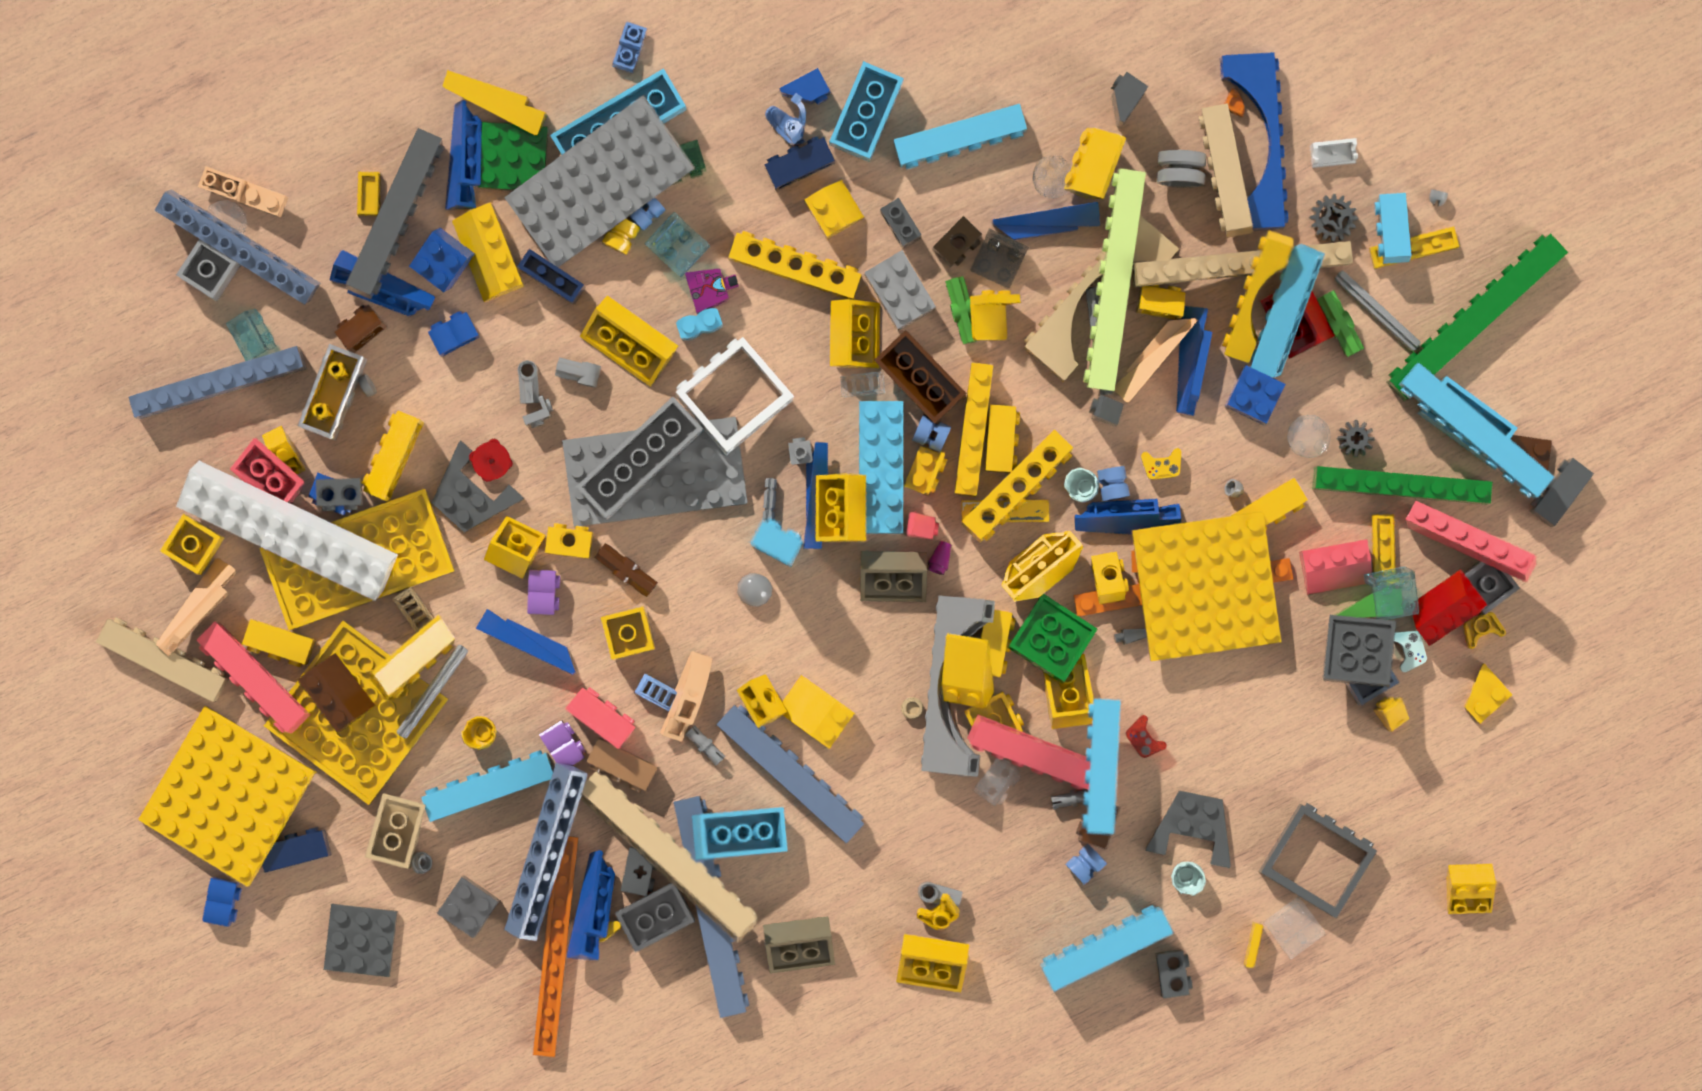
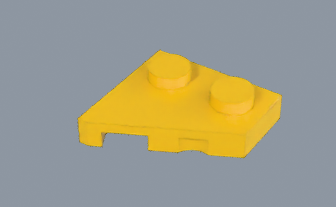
M1485 663L1479 668L1480 671L1464 706L1478 724H1481L1512 696V693Z

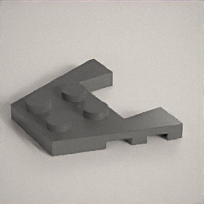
M460 441L432 504L463 532H467L496 514L519 503L524 497L511 485H508L494 501L461 472L470 461L469 454L472 450Z
M1179 790L1145 851L1166 855L1170 833L1214 841L1210 864L1230 868L1223 799Z

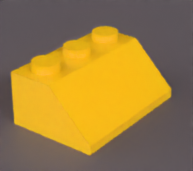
M1086 128L1081 134L1079 149L1073 156L1071 171L1065 177L1066 184L1064 190L1085 199H1104L1127 137L1098 128Z
M851 299L831 301L830 366L841 368H879L874 359L879 356L880 303Z
M904 934L896 982L961 993L967 967L969 944Z

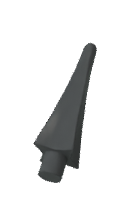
M1123 629L1121 633L1114 634L1115 643L1123 642V645L1147 638L1146 629Z

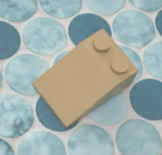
M383 793L365 857L410 869L426 805Z

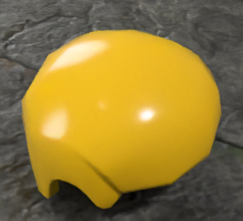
M477 716L466 722L461 736L463 742L468 747L482 750L492 745L496 738L497 730L494 722L489 718Z

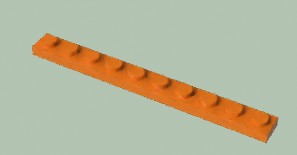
M1290 558L1270 561L1273 583L1293 580ZM1139 584L1129 585V591L1125 592V600L1099 604L1097 591L1073 595L1077 616H1084L1142 606Z
M568 837L549 898L533 1055L555 1057L579 837Z

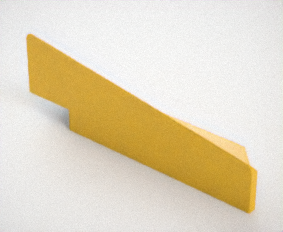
M447 70L443 88L533 135L539 134L547 114L544 111L527 106L529 103L527 96Z

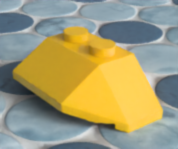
M1071 531L1044 534L1009 562L1001 586L1014 601L1039 598L1073 571L1083 545Z

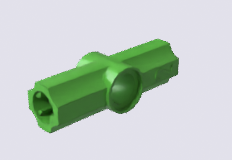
M964 277L945 281L951 301V312L954 322L957 323L962 344L979 341L972 338L970 298Z
M1333 290L1318 298L1317 301L1335 335L1334 337L1337 338L1346 357L1363 350L1364 347L1354 330V322L1346 310L1344 311L1335 291Z

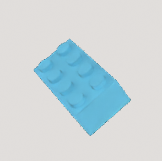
M863 61L831 136L829 146L870 162L900 92L904 78Z
M1448 376L1441 379L1443 384L1510 439L1518 429L1515 425ZM1420 408L1417 414L1486 463L1487 459L1481 454L1478 456L1468 448L1470 445L1465 440L1459 441L1451 434L1452 429L1447 425L1445 427L1441 426L1434 419L1436 416L1430 411L1426 413Z
M769 519L768 522L763 520L750 544L752 547L791 567L803 546L801 535L790 529L788 532L781 530V524L772 519Z
M784 807L692 815L696 860L788 851Z

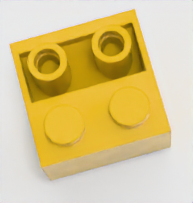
M1448 865L1446 878L1448 914L1492 913L1496 889L1493 865Z

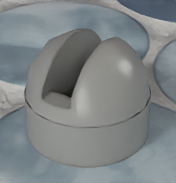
M1431 189L1430 202L1434 205L1436 200H1439L1438 206H1441L1446 202L1448 193Z
M1230 479L1225 485V494L1230 497L1238 498L1244 492L1243 484L1235 479Z

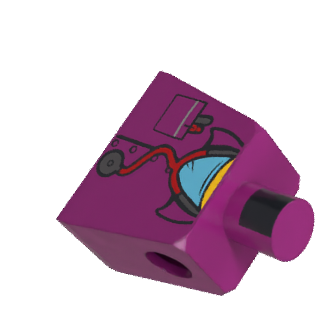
M720 269L685 273L697 315L703 310L714 308L728 301L727 290L739 287L736 274L723 278Z

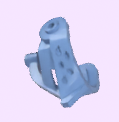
M795 93L791 101L799 109V119L789 116L776 106L769 107L765 113L767 121L790 145L803 144L805 141L803 135L806 109L801 102L802 97Z

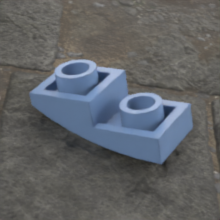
M626 22L612 67L631 73L634 72L647 28Z

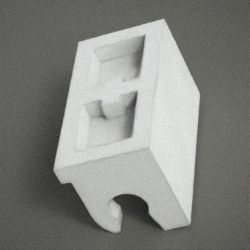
M1357 138L1312 143L1310 146L1312 168L1356 163L1358 159V153H1356Z

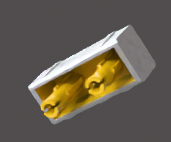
M329 344L305 408L302 410L298 427L336 441L339 431L343 427V421L348 408L354 400L358 380L363 375V369L367 362L365 357Z

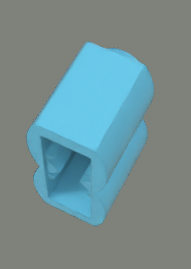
M716 308L703 310L697 316H685L676 322L682 340H693L702 333H713L723 327L718 309Z

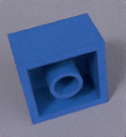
M438 228L431 232L409 267L442 292H446L454 286L475 253L442 228Z
M1246 365L1243 367L1224 407L1265 425L1286 384Z

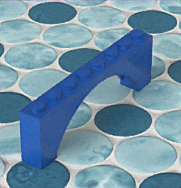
M1275 52L1222 55L1220 58L1221 81H1229L1245 93L1254 103L1264 121L1268 135L1267 165L1259 184L1247 198L1253 231L1283 229L1285 223H1288V210H1284V202H1287L1286 188L1283 189L1282 180L1286 179L1285 167L1281 166V158H1284V145H1280V137L1283 136V124L1279 123L1278 115L1282 114L1281 102L1277 100V93H1280V80H1276V71H1279V59L1275 58Z

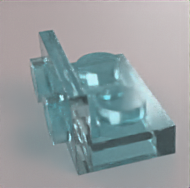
M257 309L244 311L226 323L245 361L252 360L265 351L276 347L273 336L268 332L263 322V317L258 313Z

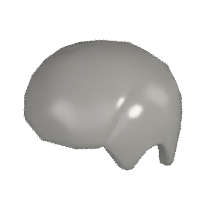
M750 573L739 581L737 594L743 603L759 607L766 604L772 596V585L765 576Z

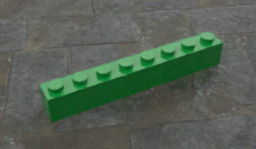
M1316 466L1314 467L1312 489L1487 505L1491 504L1493 482Z

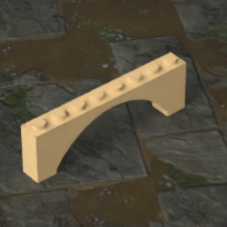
M1140 215L1133 264L1171 259L1179 248ZM1101 252L1096 257L1098 263L1093 268L1089 265L1081 276L1084 279L1079 284L1075 282L1068 289L1067 292L1070 295L1065 301L1060 299L1053 307L1055 312L1051 317L1046 315L1038 324L1041 328L1035 334L1032 331L1024 340L1026 343L1024 349L1062 382L1079 365L1074 360L1071 343V327L1076 306L1085 290L1102 276L1099 273L1101 260H1105L1106 252Z

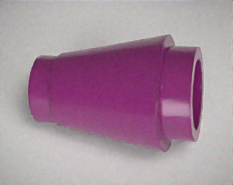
M939 541L927 563L929 571L939 575H944L945 571H948L951 544Z

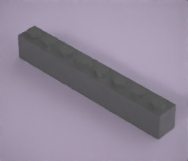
M417 128L347 280L346 288L368 299H372L373 294L377 295L382 285L379 281L382 275H387L391 263H389L391 255H396L400 246L397 242L400 236H404L407 232L409 224L406 222L409 216H414L418 207L415 204L418 196L422 197L427 187L424 183L427 177L431 178L436 167L433 165L436 157L440 159L444 151L442 138Z

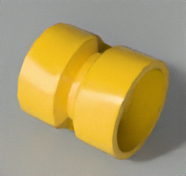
M624 219L605 234L602 243L627 255L632 246L630 240L636 238L640 227Z

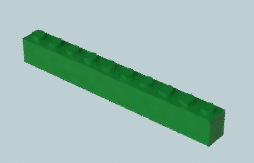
M1551 233L1546 237L1542 234L1533 242L1535 247L1532 250H1524L1517 257L1519 261L1514 266L1510 263L1501 271L1503 276L1498 281L1494 278L1485 286L1486 292L1482 295L1477 293L1469 301L1471 305L1466 310L1461 308L1453 315L1455 320L1449 325L1447 322L1444 323L1437 330L1439 334L1434 339L1429 337L1420 345L1423 349L1418 354L1415 352L1411 353L1404 360L1407 364L1401 369L1397 366L1388 374L1390 379L1387 383L1403 401L1409 398L1401 392L1402 387L1399 386V383L1417 363H1420L1430 373L1435 375L1569 253Z

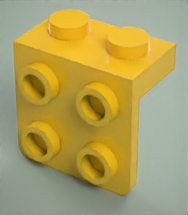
M984 290L982 295L970 296L972 338L974 340H1006V305L1020 303V294H1011V290L998 291V294H995V290Z

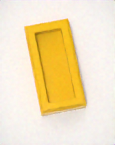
M358 172L357 216L378 215L380 211V172Z
M1253 922L1243 964L1246 967H1255L1264 927L1260 923Z

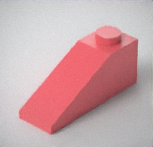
M910 512L906 537L933 540V535H938L939 523L935 522L936 517Z

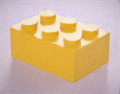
M816 475L817 542L866 541V475Z

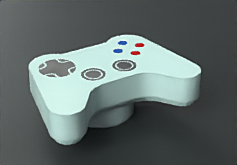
M1418 631L1395 633L1394 641L1402 646L1405 656L1404 661L1400 665L1402 672H1407L1426 662V652Z

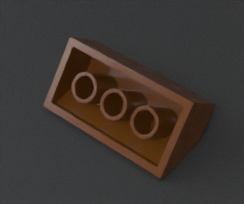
M906 330L874 359L934 424L967 394Z

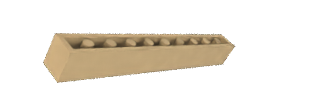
M1351 241L1307 245L1310 248L1325 253L1320 268L1346 266L1353 263ZM1261 250L1135 263L1132 266L1133 287L1249 276L1253 273V269L1250 268L1254 256L1259 257ZM1287 260L1285 267L1281 268L1275 273L1282 272L1284 268H1287L1289 260Z
M595 772L585 782L580 799L738 943L756 925L757 918L755 917V912L748 906L745 908L739 902L740 899L736 894L726 891L723 888V883L717 877L712 878L702 863H696L685 848L678 847L675 844V839L669 833L664 834L659 829V825L652 818L648 819L643 815V810L637 804H631L627 800V795L620 789L616 790L611 785L612 782L607 776Z

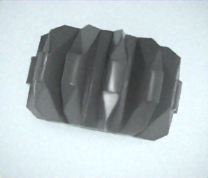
M1354 420L1353 427L1350 422L1345 423L1347 430L1344 428L1339 429V432L1344 435L1337 437L1338 441L1344 442L1339 445V449L1347 447L1345 455H1349L1353 450V457L1356 458L1358 457V450L1364 456L1366 455L1365 448L1369 450L1373 448L1367 442L1374 441L1375 437H1368V434L1373 432L1372 428L1364 430L1367 426L1366 422H1363L1359 427L1358 420ZM1355 433L1358 434L1357 437L1360 436L1361 441H1358L1356 444H1354V441H1351V437Z

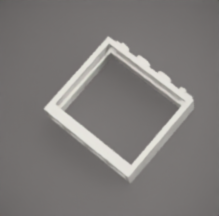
M743 337L740 340L734 339L726 346L728 349L723 354L720 352L715 354L710 359L711 363L707 367L701 366L693 373L695 377L688 382L684 380L676 387L675 397L726 456L790 404L794 398L792 393ZM742 348L781 393V396L726 441L687 396V393Z

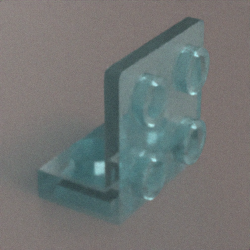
M675 212L644 243L680 277L710 247V244L689 227Z
M1404 566L1364 574L1365 583L1373 588L1376 619L1390 620L1419 613L1415 571Z

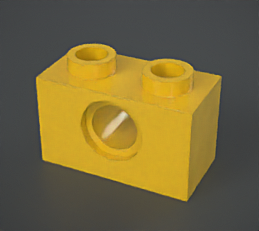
M554 523V527H548L545 553L590 559L593 532H588L589 527L576 526L575 530L567 529L566 524ZM569 534L575 537V544L571 547H567L564 544V538Z
M1117 552L1091 556V567L1099 604L1125 600V592L1129 591L1127 578H1122L1121 572H1125L1123 559H1118ZM1108 575H1112L1115 577V579L1108 580L1105 577Z
M766 674L749 680L737 689L757 728L774 722L787 713Z

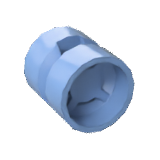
M653 198L629 217L645 231L652 224V218H658L666 209L656 198Z
M923 415L912 441L922 445L927 443L929 448L941 452L951 426L942 422L934 424L928 416ZM932 430L938 433L936 439L930 437Z
M1125 466L1097 471L1099 483L1103 485L1100 489L1102 501L1130 496L1129 486L1127 483H1124V480L1127 478Z
M1087 843L1079 851V856H1073L1066 865L1085 885L1093 878V872H1099L1107 863Z

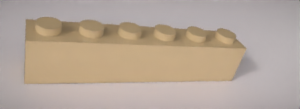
M1228 103L1202 108V116H1199L1200 128L1205 129L1206 136L1203 137L1205 150L1209 149L1210 157H1207L1209 170L1214 172L1211 183L1213 191L1217 190L1218 198H1215L1217 211L1221 210L1223 218L1219 219L1221 232L1225 231L1227 238L1253 233V225Z
M115 617L114 620L107 619L96 643L212 702L218 701L229 679L224 676L225 672L216 667H213L212 670L205 667V662L196 657H193L192 660L185 657L186 652L179 648L168 657L156 646L159 638L154 637L152 640L146 637L147 632L137 627L134 630L127 627V622Z

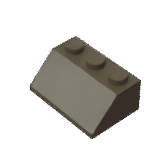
M861 551L860 601L926 602L927 552Z
M829 916L763 925L770 973L835 965Z

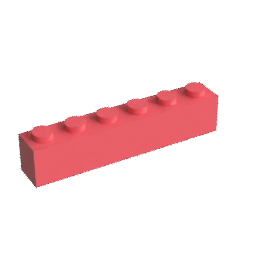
M1415 501L1406 518L1409 529L1526 583L1537 564L1536 555L1418 501Z
M214 621L197 639L201 645L199 649L205 655H211L216 660L214 664L221 671L224 672L226 670L231 675L229 679L237 687L241 685L246 690L244 692L245 696L252 702L256 701L261 706L259 710L266 717L269 718L271 716L276 721L274 725L282 733L285 731L293 733L311 715L221 623Z
M977 715L967 737L973 749L980 752L984 750L992 752L991 755L998 759L1008 758L1016 766L1023 767L1026 765L1039 775L1046 773L1051 775V778L1057 782L1063 783V781H1067L1078 790H1083V788L1089 790V784H1085V772L1090 770V762L1086 761V756Z

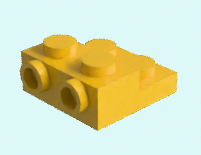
M1003 691L992 696L985 709L971 707L964 711L971 727L977 715H981L1023 731L1021 726L1024 723L1019 713L1014 714L1011 708L1014 706L1010 695H1005Z

